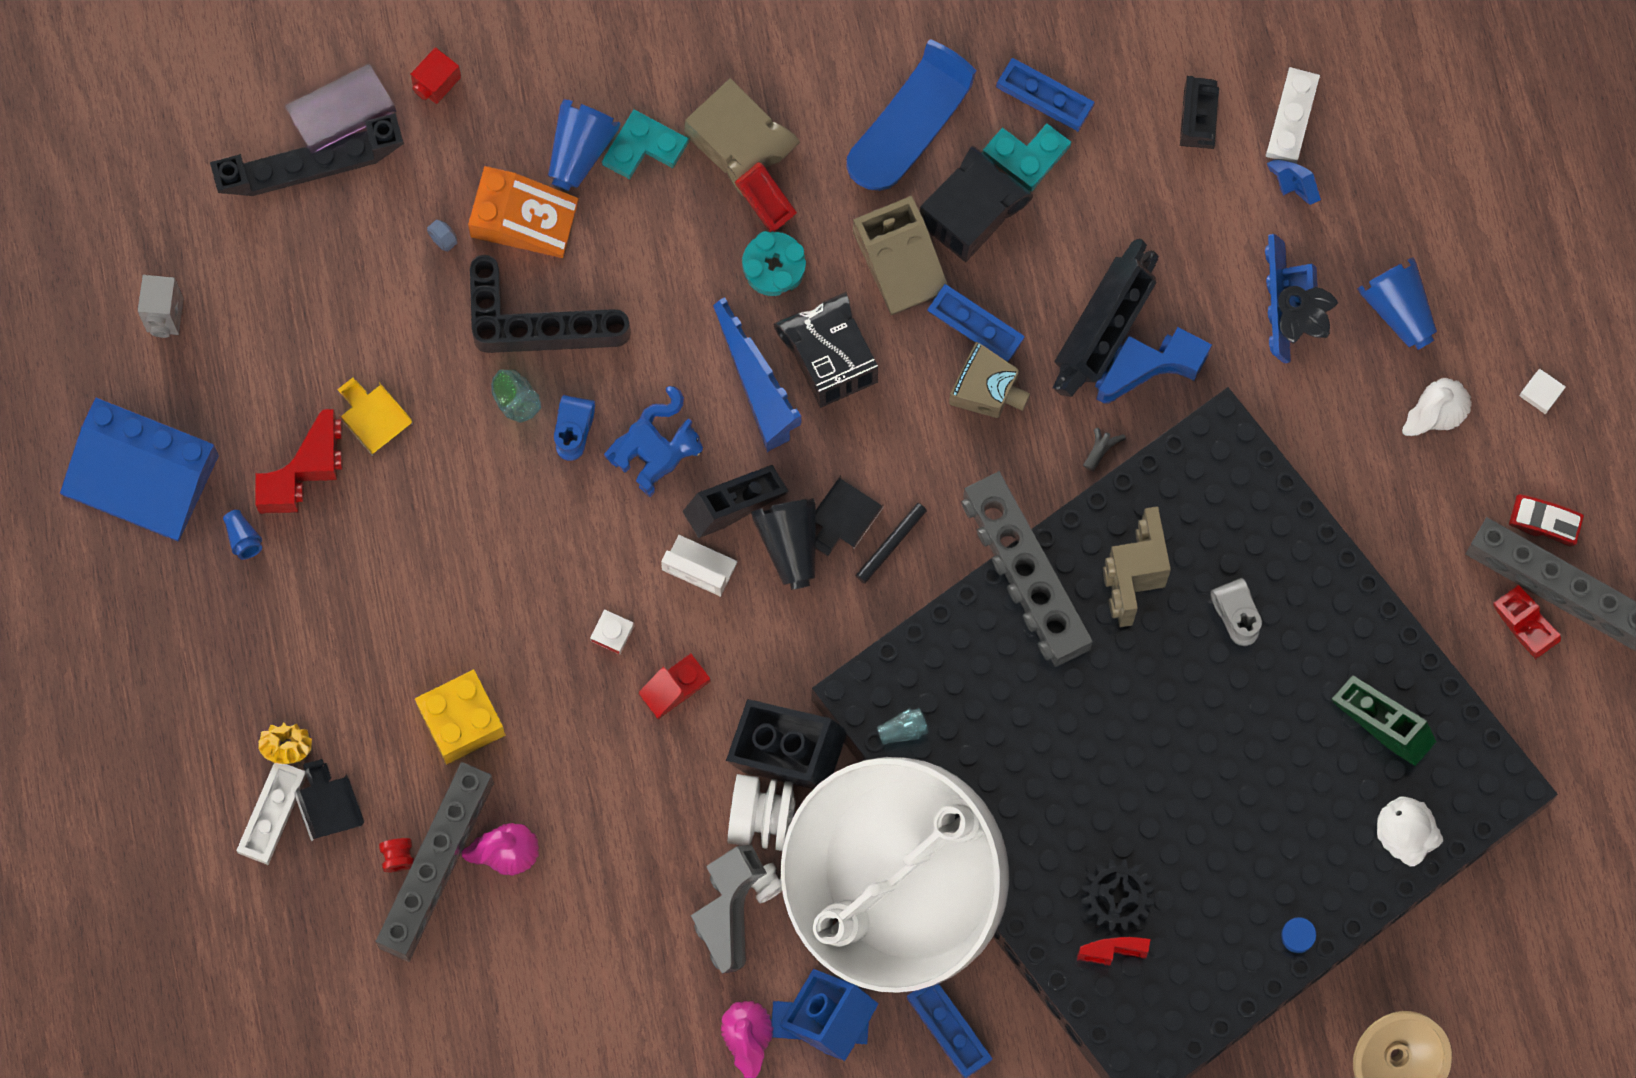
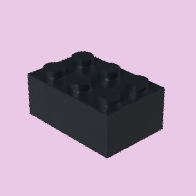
M747 699L726 761L744 773L777 779V781L781 782L791 781L793 785L814 790L818 784L834 773L847 734L845 728L831 718Z

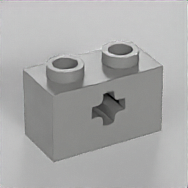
M151 275L142 276L138 314L146 331L150 332L152 336L167 338L170 334L179 335L184 298L175 278Z

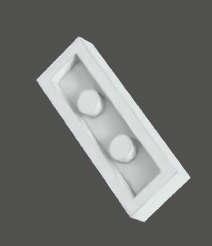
M1289 67L1266 157L1297 164L1320 75Z
M273 764L236 850L238 854L269 865L296 802L294 792L298 787L299 790L302 788L306 779L305 771L288 764Z

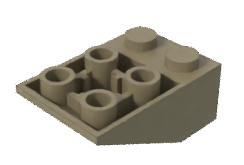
M912 196L853 219V234L891 315L935 298L944 284L948 285L925 222Z

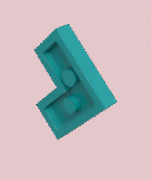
M633 110L603 158L602 165L629 180L645 154L674 168L687 147L689 138Z
M1046 123L1026 146L1002 127L986 145L982 153L991 159L996 166L1032 192L1071 147V141Z

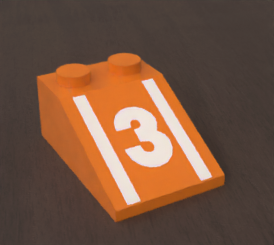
M484 166L468 223L471 238L563 258L579 198L517 173Z

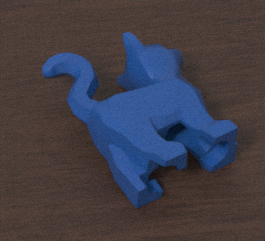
M668 386L665 390L671 398L669 404H652L647 407L637 422L631 425L629 432L616 439L604 453V457L616 468L619 466L624 473L631 468L630 461L634 457L638 456L644 461L646 465L639 473L636 482L639 484V489L648 497L655 493L654 483L674 471L683 458L699 456L704 449L700 442V437L694 431V428L691 427L692 421L690 419H687L678 428L671 442L662 437L652 424L656 416L670 417L681 410L684 397L681 391L674 386Z

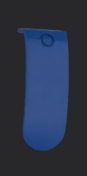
M930 39L926 44L922 60L906 83L850 150L846 159V169L850 178L868 190H886L897 184L963 101L972 87L977 70L953 50Z

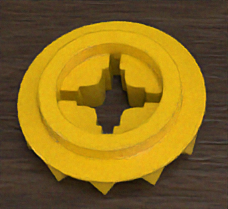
M284 722L280 727L270 725L268 731L261 732L259 740L260 753L267 760L279 764H291L301 761L308 756L312 748V739L309 738L308 730H300L298 724H294L291 727L286 726ZM286 739H290V740H291V742H290V741H287V742H285L284 744H282V745L280 746V741H281V742H284Z

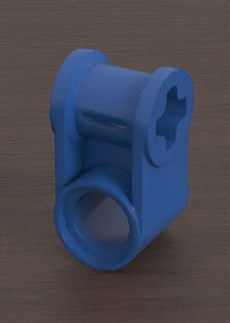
M567 395L562 396L554 432L556 451L562 459L573 461L582 456L588 432L594 418L595 401ZM569 438L574 439L569 445H564V443H568Z

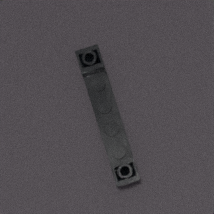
M396 114L365 121L367 131L244 163L241 154L212 161L210 165L217 191L221 194L256 196L376 164L404 144Z

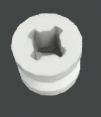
M773 863L763 866L767 874L752 885V888L757 893L756 899L759 903H764L783 891L781 879L776 875L777 868Z

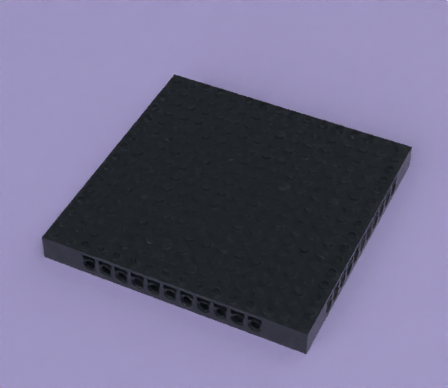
M1229 387L1031 529L1093 641L1091 650L1055 667L1051 659L1047 661L1040 651L1038 643L1041 640L1036 630L1031 632L1023 619V614L1026 613L1020 602L1015 603L1007 589L1010 583L1005 574L1000 575L997 572L991 558L812 687V702L824 717L833 719L845 728L847 736L844 744L858 762L883 757L910 758L925 761L939 766L960 778L984 801L1002 834L1009 865L1007 902L1001 922L993 938L1100 1078H1190L1542 812L1558 795ZM1158 507L1171 571L1164 588L1135 592L1138 609L1133 625L1119 627L1118 618H1112L1109 599L1112 598V587H1106L1104 581L1103 567H1106L1105 558H1109L1113 546L1137 543L1136 529H1139L1138 520H1142L1146 508ZM1017 540L1007 546V548L1015 547L1018 544ZM1026 564L1015 568L1021 576H1029L1033 573L1032 568ZM1240 578L1246 582L1262 620L1258 638L1253 644L1248 646L1238 645L1230 638L1222 618L1214 607L1210 594L1211 590ZM1035 593L1031 596L1032 601L1038 605H1044L1049 601L1048 597L1043 593ZM1052 621L1047 624L1048 630L1052 633L1058 634L1065 630L1064 626L1058 621ZM1240 623L1239 628L1245 627L1247 631H1251L1252 626L1246 627L1244 623ZM1352 676L1357 677L1428 722L1437 742L1416 766L1389 750L1333 703L1332 698ZM1402 796L1424 802L1427 808L1431 810L1436 826L1443 837V842L1439 847L1428 852L1423 861L1415 866H1409L1403 863L1401 859L1393 857L1383 847L1377 835V821L1382 808L1386 807L1389 802ZM955 814V820H956L957 818L960 817L959 814ZM1110 859H1113L1116 866H1120L1123 859L1127 860L1128 869H1132L1136 864L1139 865L1137 874L1139 876L1149 875L1145 886L1154 887V892L1147 896V898L1154 900L1153 907H1144L1149 912V917L1147 920L1138 917L1140 926L1136 929L1131 924H1128L1126 933H1122L1120 926H1115L1113 932L1108 933V924L1106 923L1097 928L1098 918L1096 916L1089 919L1086 917L1087 912L1091 909L1090 906L1085 907L1081 905L1082 899L1088 897V895L1081 892L1082 886H1091L1086 880V876L1088 873L1097 876L1095 868L1098 864L1107 869ZM1115 875L1103 879L1098 885H1101V883L1109 884L1115 879ZM1128 879L1127 882L1131 888L1139 891L1134 882ZM1120 883L1113 894L1115 909L1123 898L1121 896ZM1096 899L1099 908L1104 913L1108 914V910L1106 909L1104 904L1102 902H1098ZM1127 908L1121 912L1120 917L1132 914L1137 908ZM1293 918L1307 919L1315 927L1316 940L1306 952H1291L1282 942V929ZM1118 937L1151 939L1146 958L1114 953L1111 965L1077 960L1080 947L1091 942Z

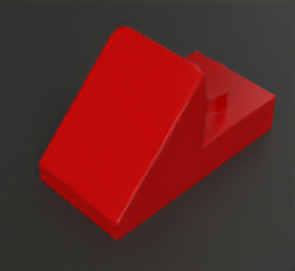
M690 653L667 670L665 667H662L638 694L655 717L660 719L710 683L711 679Z

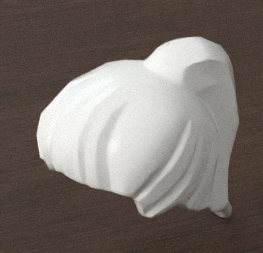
M1441 378L1437 382H1432L1420 396L1421 398L1418 400L1416 407L1409 411L1402 432L1406 436H1414L1431 429L1450 430L1458 427L1471 411V396L1457 380Z

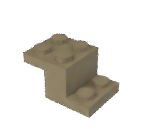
M1158 507L1146 508L1142 520H1138L1139 529H1136L1137 543L1113 546L1109 558H1105L1106 567H1103L1104 581L1106 587H1112V598L1109 599L1112 618H1118L1119 627L1133 625L1138 609L1135 592L1164 588L1171 571Z

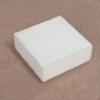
M1539 368L1519 396L1546 415L1564 391L1565 386Z

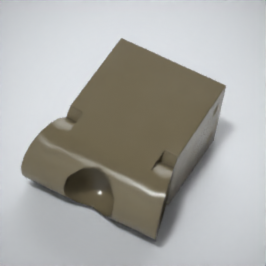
M731 78L685 120L684 135L724 173H727L730 181L741 196L744 195L734 183L758 162L762 163L765 168L780 162L800 143L796 135L790 130L772 122L771 118Z

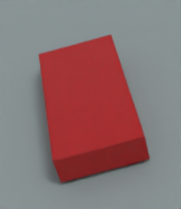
M758 162L734 182L769 232H775L797 214L762 163Z

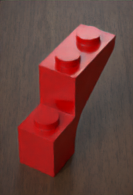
M325 409L319 413L295 457L288 465L273 472L255 473V505L259 514L298 513V502L304 501L303 482L298 483V481L337 480V470H342L343 468L342 450H337V439H342L343 427L342 420L336 418L334 409Z

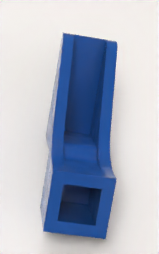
M1177 327L1173 336L1166 335L1159 351L1128 336L1124 345H1120L1111 360L1114 363L1109 372L1105 371L1102 378L1096 382L1095 387L1099 389L1097 400L1105 404L1111 403L1150 378L1163 373L1178 374L1195 381L1209 356L1212 344Z

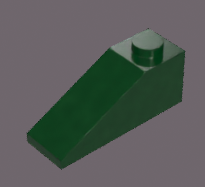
M1352 676L1332 698L1335 705L1389 750L1414 766L1418 764L1437 742L1426 720L1355 676Z

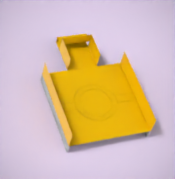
M351 378L338 389L352 406V408L340 416V419L372 456L373 453L407 426L413 425L411 418L381 384L368 395L354 378Z

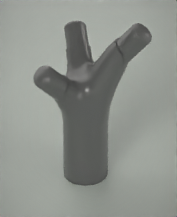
M1095 428V443L1083 466L1094 472L1105 453L1115 444L1126 439L1124 434L1110 438V433L1106 432L1102 437L1100 429Z

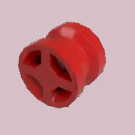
M410 838L391 839L379 844L380 853L384 855L385 859L382 863L383 872H400L411 868L415 859L410 854V849L413 847Z

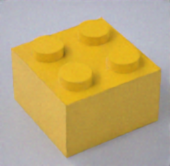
M474 669L415 698L417 707L446 765L506 736L503 725Z

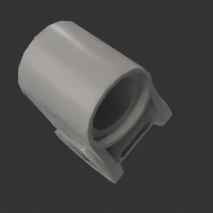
M1240 578L1211 590L1210 594L1214 607L1222 618L1233 642L1241 646L1253 644L1258 638L1262 620L1244 579ZM1240 623H1244L1246 627L1252 626L1251 631H1247L1245 627L1239 628Z

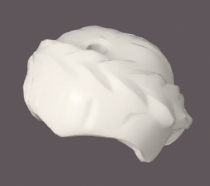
M1402 796L1389 802L1386 807L1382 808L1378 816V839L1393 857L1401 859L1403 863L1409 866H1415L1422 862L1428 852L1438 848L1443 842V837L1436 826L1435 818L1424 802Z

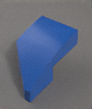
M1275 159L1267 163L1270 172L1277 176L1283 196L1295 190L1296 194L1309 205L1321 200L1314 174L1301 165Z

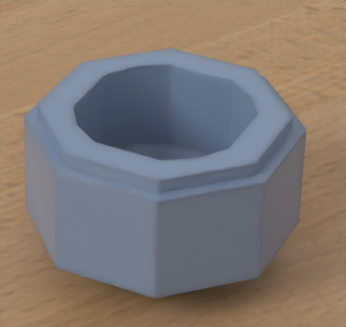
M436 219L427 227L428 235L442 250L448 252L457 244L455 232L445 222Z

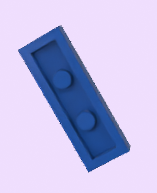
M1014 58L1010 60L996 84V88L1078 132L1095 103Z
M944 284L927 310L973 342L982 344L1008 363L1025 339L1024 335L946 284Z
M940 984L915 990L907 995L909 1003L963 1078H969L993 1060Z

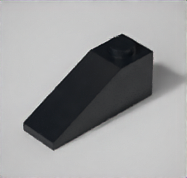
M769 465L698 492L682 512L698 538L726 528L751 514L752 511L758 510L787 494L788 489L774 466Z

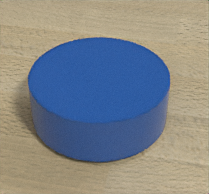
M1293 918L1283 927L1281 939L1289 951L1303 953L1314 944L1316 930L1307 919Z

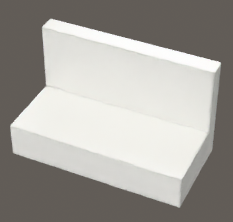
M678 535L671 551H666L661 565L663 571L721 597L737 565V561Z

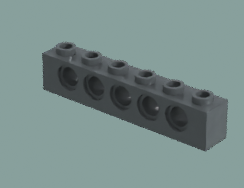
M1000 471L964 488V500L961 501L962 507L969 519L974 517L979 526L976 531L983 546L989 545L995 556L992 557V562L1000 575H1006L1010 583L1007 589L1015 603L1020 602L1026 613L1023 614V619L1031 632L1036 630L1041 640L1038 645L1044 658L1047 661L1051 659L1055 667L1091 650L1093 641ZM990 508H996L1000 510L1002 517L996 520L990 519L985 515V511ZM1005 536H1011L1017 540L1018 544L1013 548H1007L1001 544L1000 540ZM1026 564L1032 568L1033 573L1029 576H1021L1015 568ZM1035 593H1043L1048 597L1049 601L1044 605H1038L1032 601L1031 596ZM1052 621H1058L1064 626L1065 630L1055 634L1048 630L1047 624Z
M1486 517L1465 555L1636 651V601Z
M461 762L375 941L379 949L410 962L494 785L491 774Z

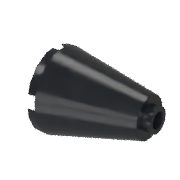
M814 498L774 505L769 510L763 511L762 508L752 511L753 522L783 585L790 584L791 590L810 586L809 580L815 578L816 504Z

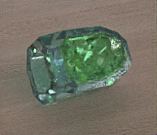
M500 369L493 377L491 384L492 395L499 409L507 418L522 423L532 419L541 409L539 394L533 390L528 380L516 370Z

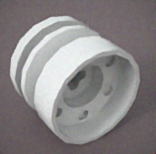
M737 774L730 813L728 844L750 845L754 832L761 833L762 848H768L770 834L777 835L775 849L783 851L788 828L795 813L796 801L793 792V782L785 781L782 795H776L777 779H772L767 793H761L759 777Z

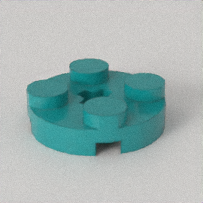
M767 231L759 233L747 245L742 257V268L749 285L755 291L767 296H778L790 289L791 291L795 289L803 280L806 271V260L802 245L793 237L784 233H770ZM777 257L783 266L781 268L776 267L774 271L769 270V264L766 261Z

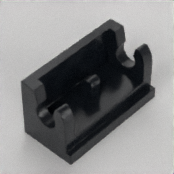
M1187 76L1184 86L1179 146L1214 149L1219 96L1218 81Z

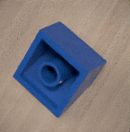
M813 969L779 1026L823 1053L845 1061L879 1003L855 984Z

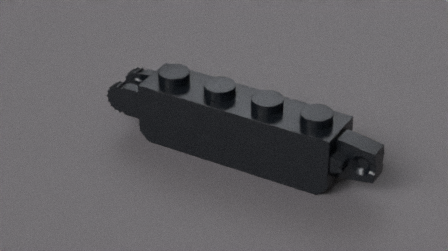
M1139 238L1131 242L1122 257H1115L1054 362L1060 367V372L1053 385V389L1060 395L1072 397L1085 382L1094 383L1102 378L1157 282L1152 271L1159 260V256L1152 250H1148L1144 254L1147 245L1142 239Z

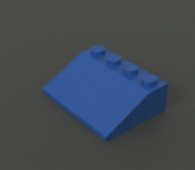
M95 398L81 427L60 494L179 542L219 455L212 443Z

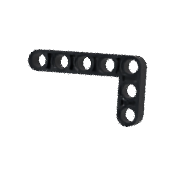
M480 255L473 259L470 264L472 334L475 346L482 352L500 353L618 347L627 343L630 338L629 318L623 311L616 309L502 315L501 278L497 261L489 255ZM483 269L493 271V274L488 278L477 276ZM485 299L494 301L493 306L487 309L480 308L478 304ZM619 323L624 328L618 333H612L608 331V327L611 324ZM580 325H588L592 328L589 333L584 335L578 334L575 331ZM551 326L557 327L560 330L554 336H547L543 333L546 328ZM517 328H524L528 331L525 336L520 338L511 335L513 330ZM487 329L495 332V335L490 339L479 337L480 333Z

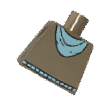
M976 342L950 393L949 404L999 418L1006 404L1023 411L1031 393L1015 387L1019 375V370Z

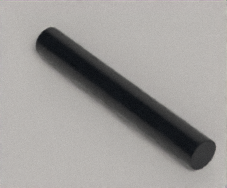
M917 503L855 575L862 583L866 584L927 512L926 508Z

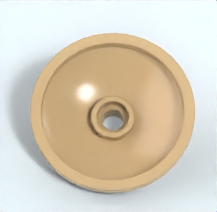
M1412 1011L1391 1013L1370 1025L1359 1039L1353 1057L1355 1078H1447L1452 1063L1451 1045L1443 1029L1426 1015ZM1399 1049L1398 1055L1391 1057V1052Z

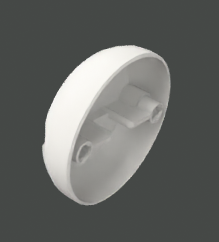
M883 757L865 760L833 773L818 784L805 798L794 815L784 841L781 859V883L784 901L792 924L807 949L820 963L842 979L860 987L880 992L899 993L937 985L963 970L983 952L993 938L1004 913L1009 889V865L1000 829L984 801L970 786L954 774L931 763L910 758ZM955 814H959L960 817L955 820ZM834 918H837L838 922L833 925Z

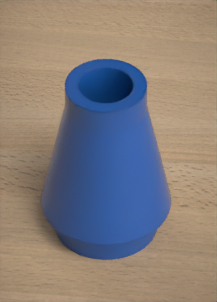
M232 510L223 517L232 553L241 560L256 556L262 550V538L244 518L241 511Z

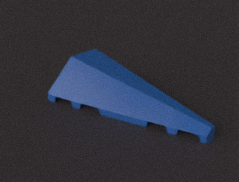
M724 297L716 302L713 307L766 451L768 452L790 441V431L801 425V415L797 408H792L787 399L786 391L783 387H780L773 371L751 337H746L741 328L740 320L734 316Z

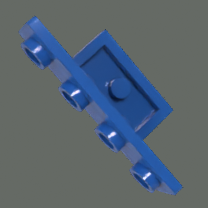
M1276 234L1268 235L1269 245L1265 247L1266 260L1270 266V275L1266 278L1267 289L1271 294L1268 318L1272 324L1273 335L1269 338V347L1271 353L1283 363L1291 362L1290 342L1283 336L1279 324L1282 313L1278 308V297L1285 288L1290 286H1298L1305 291L1318 287L1317 267L1313 264L1286 268L1285 242ZM1295 296L1290 297V305L1292 307H1299V299Z

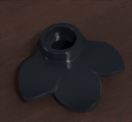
M1298 286L1285 288L1278 297V308L1282 313L1279 326L1283 336L1292 344L1298 341L1303 332L1315 338H1327L1330 334V321L1326 312L1338 304L1336 298L1330 292L1318 287L1306 291ZM1291 296L1299 299V307H1292L1290 305L1289 299Z

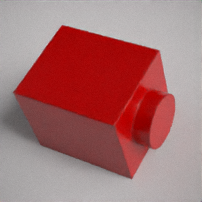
M436 47L410 74L413 91L421 99L426 101L429 98L436 105L461 79L459 65Z

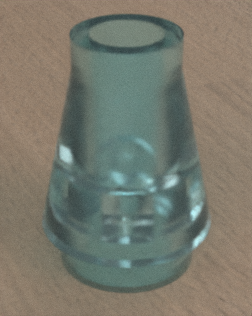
M909 708L886 723L877 726L883 745L922 739L921 735L929 733L920 708L915 710Z

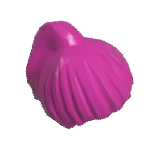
M503 824L497 829L477 837L470 846L462 851V857L470 863L490 866L500 874L514 876L530 869L531 865H534L537 861L536 858L539 856L538 838H536L535 833H532L523 824Z
M754 1001L735 1002L722 1016L721 1036L734 1056V1065L743 1073L744 1078H756L763 1064L764 1050L772 1040L774 1028L766 1008H763L761 1004Z

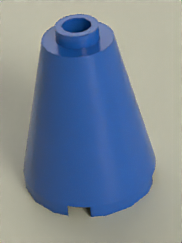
M563 99L558 114L548 176L553 179V186L569 192L571 187H579L618 132L621 123L613 122L614 118L581 104L579 109L571 106L573 101Z
M1412 257L1408 259L1411 266L1404 269L1402 264H1399L1369 281L1370 289L1365 290L1362 285L1357 290L1408 347L1415 345L1417 350L1435 341L1432 334L1436 333L1437 330L1417 262Z

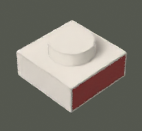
M604 609L590 640L617 654H621L634 628V623Z

